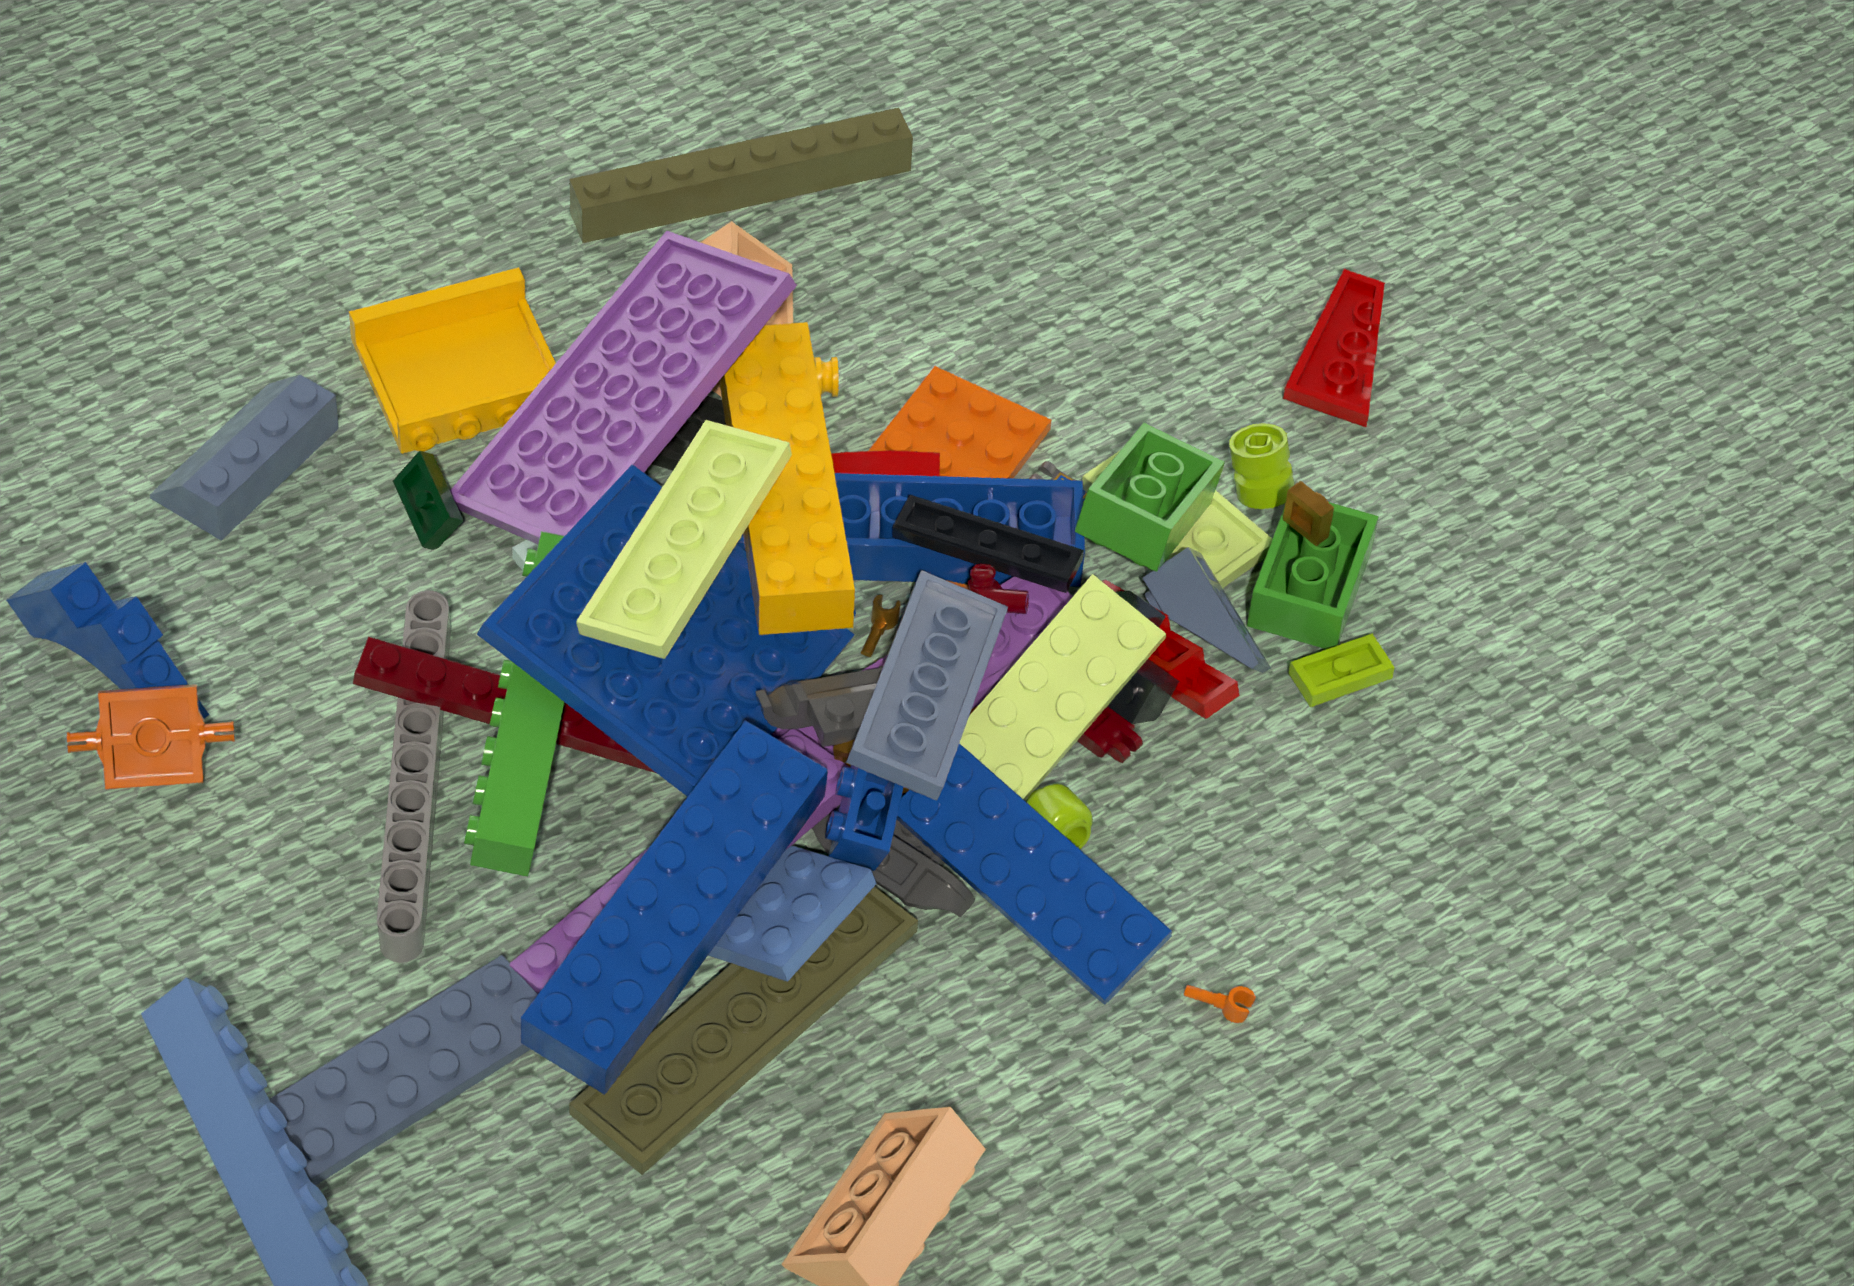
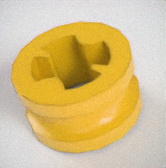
M815 357L814 361L820 395L824 392H829L832 397H838V358L831 357L830 361L824 362L821 360V357Z

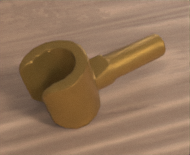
M880 594L874 598L871 614L873 625L862 648V655L871 657L885 630L892 629L898 624L901 607L899 600H897L894 608L884 609L882 608L883 595Z

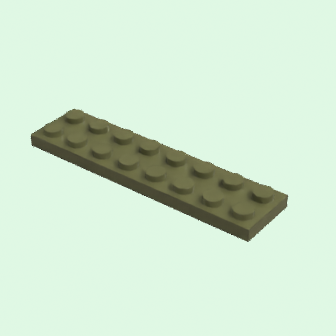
M874 886L788 982L731 963L650 1033L605 1095L589 1086L569 1103V1115L643 1175L917 932L918 920Z

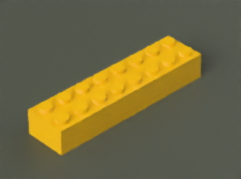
M808 322L764 325L753 341L750 342L726 374L719 380L726 425L789 442L792 453L789 461L743 533L759 635L853 628L855 587Z

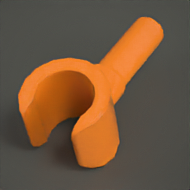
M1187 985L1184 991V996L1222 1009L1224 1017L1234 1023L1244 1022L1249 1014L1248 1009L1239 1007L1235 1002L1241 1003L1246 1007H1252L1256 999L1254 992L1243 986L1233 988L1228 996Z

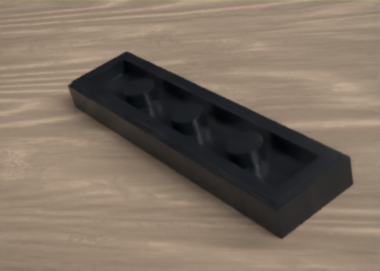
M909 495L892 527V538L976 565L988 564L995 571L1067 593L1083 561L1084 550L913 495Z

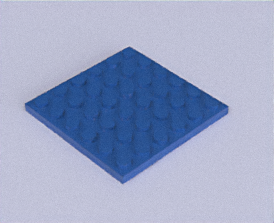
M631 464L488 617L477 635L688 797L745 720L771 736L778 729L771 726L764 718L756 699L755 691L765 690L766 694L769 695L775 689L791 681L799 682L821 678L846 648L854 634L847 628L759 635L746 551L736 544L665 659L580 635L576 624L577 619L662 489V486Z

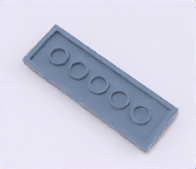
M921 570L846 763L937 801L946 782L1008 606Z
M503 955L492 960L269 1099L284 1115L287 1121V1126L284 1130L290 1142L296 1145L303 1153L307 1161V1166L304 1170L311 1183L318 1185L531 1050L521 1043V1016L538 994L510 967V963Z

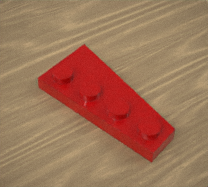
M1346 269L1343 270L1285 386L1283 399L1367 427L1385 282Z

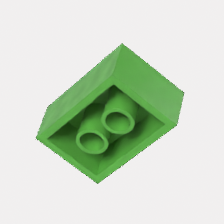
M1143 423L1088 488L1074 532L1090 539L1097 545L1105 546L1131 559L1140 566H1145L1157 572L1211 504L1225 461Z
M1329 502L1334 507L1329 537L1315 546L1283 520V510L1253 590L1247 627L1323 649L1339 645L1372 552L1379 516Z

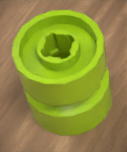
M1266 423L1252 424L1241 428L1229 440L1232 467L1235 470L1234 480L1237 499L1243 505L1254 509H1269L1284 504L1288 489L1294 486L1292 465L1288 461L1290 451L1287 433L1279 426Z

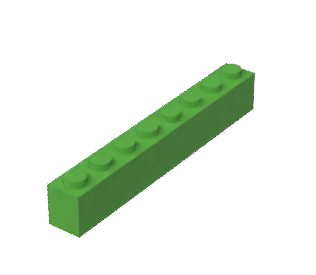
M541 531L537 550L530 548L527 550L522 576L527 577L564 536ZM504 659L498 688L507 689L505 699L495 698L490 726L499 728L497 738L487 736L481 765L490 766L489 776H478L473 804L482 806L480 817L470 815L464 844L473 846L470 865L528 877L564 701L512 661Z

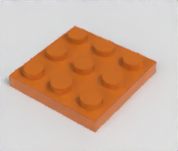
M934 366L868 451L939 452L940 476L1014 479L1050 431L1052 420Z

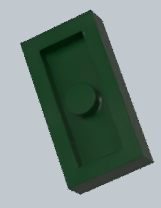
M419 451L395 477L393 483L421 546L434 550L439 548L464 520L434 455Z

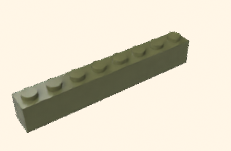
M894 108L569 179L570 214L582 243H587L911 171L913 136L900 109Z

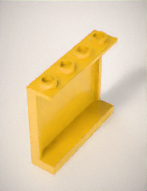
M519 267L349 311L352 343L401 454L414 450L427 451L436 444L455 439H471L478 433L503 427L556 364L525 299V279Z

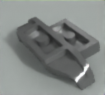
M879 666L876 669L799 682L791 681L775 689L769 695L766 694L765 690L755 691L756 699L764 718L771 726L780 729H799L813 726L822 747L842 744L855 739L883 666Z
M840 805L837 806L833 811L839 812ZM833 811L812 828L818 842L828 856L832 841L825 839V833ZM896 820L890 851L877 869L872 871L877 885L895 895L906 906L924 910H947L958 917H961L975 902V898L968 888L953 874L943 868L945 863Z

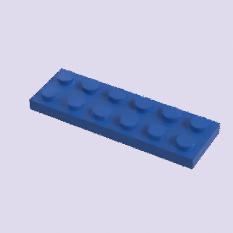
M960 743L937 801L911 790L901 798L897 821L1104 1005L1172 937V931Z

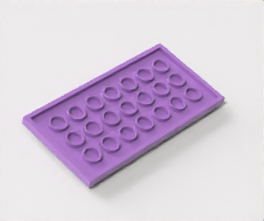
M666 231L450 490L458 510L535 544H539L541 531L565 536L631 464L642 472L647 470L797 285L791 275Z

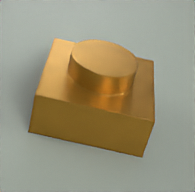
M1299 481L1288 489L1283 520L1317 546L1329 537L1334 507L1329 504L1322 494L1314 492L1302 481Z

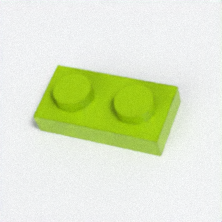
M1372 633L1290 662L1289 675L1308 705L1313 707L1393 678L1395 667Z

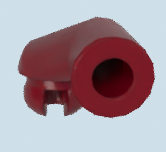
M978 564L970 570L971 579L968 581L970 591L1008 606L1006 613H1028L1029 591L1003 589L998 581L994 579L996 571L991 565Z

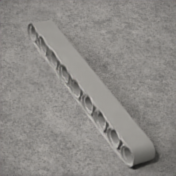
M420 591L414 594L406 605L402 647L449 660L451 631L448 601L444 595L436 591ZM397 698L377 909L380 951L387 959L399 963L409 962L417 958L424 947L444 711L440 710V707L415 703L401 698Z

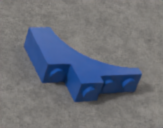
M86 562L41 573L6 599L31 636L56 642L75 652L107 676L119 689L189 685L159 643L158 639L163 634L137 596L113 601ZM198 699L199 711L203 719L209 716V713Z

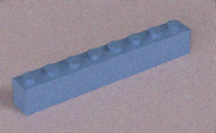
M186 977L142 1012L141 1015L273 1285L369 1286L365 1276L351 1263L345 1251L348 1248L345 1236L330 1222L324 1210L327 1207L325 1196L316 1185L310 1182L304 1170L307 1166V1161L303 1153L296 1145L290 1142L284 1130L287 1126L284 1115L270 1102L264 1090L267 1087L265 1077L250 1062L245 1052V1049L248 1047L246 1039L230 1023L225 1013L228 1009L225 998L215 987L211 985L205 987Z

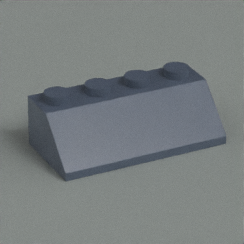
M302 375L267 384L150 494V499L222 541L339 429L336 395Z

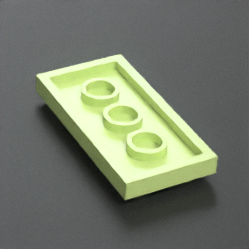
M1119 451L1083 475V489L1086 492ZM1215 490L1209 507L1166 561L1187 547L1194 549L1203 555L1221 587L1224 588L1266 558L1272 538Z

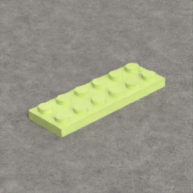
M705 420L577 619L576 624L579 634L665 659L792 456L790 443Z
M1092 574L970 714L960 744L1026 801L1165 640L1166 633Z

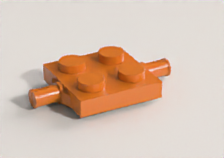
M197 684L99 691L100 718L96 731L67 732L68 753L97 750L104 766L105 789L203 783L202 755L206 743L235 742V732H228L234 731V721L204 723V719L199 711Z

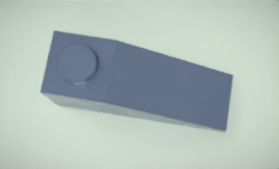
M1187 547L1166 561L1157 572L1152 571L1143 577L1149 588V591L1145 593L1147 601L1151 606L1169 615V619L1251 669L1262 673L1271 669L1200 552Z

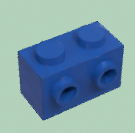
M853 765L850 768L843 767L835 790L836 795L842 796L839 812H832L825 833V839L832 841L828 857L875 871L890 851L904 787Z

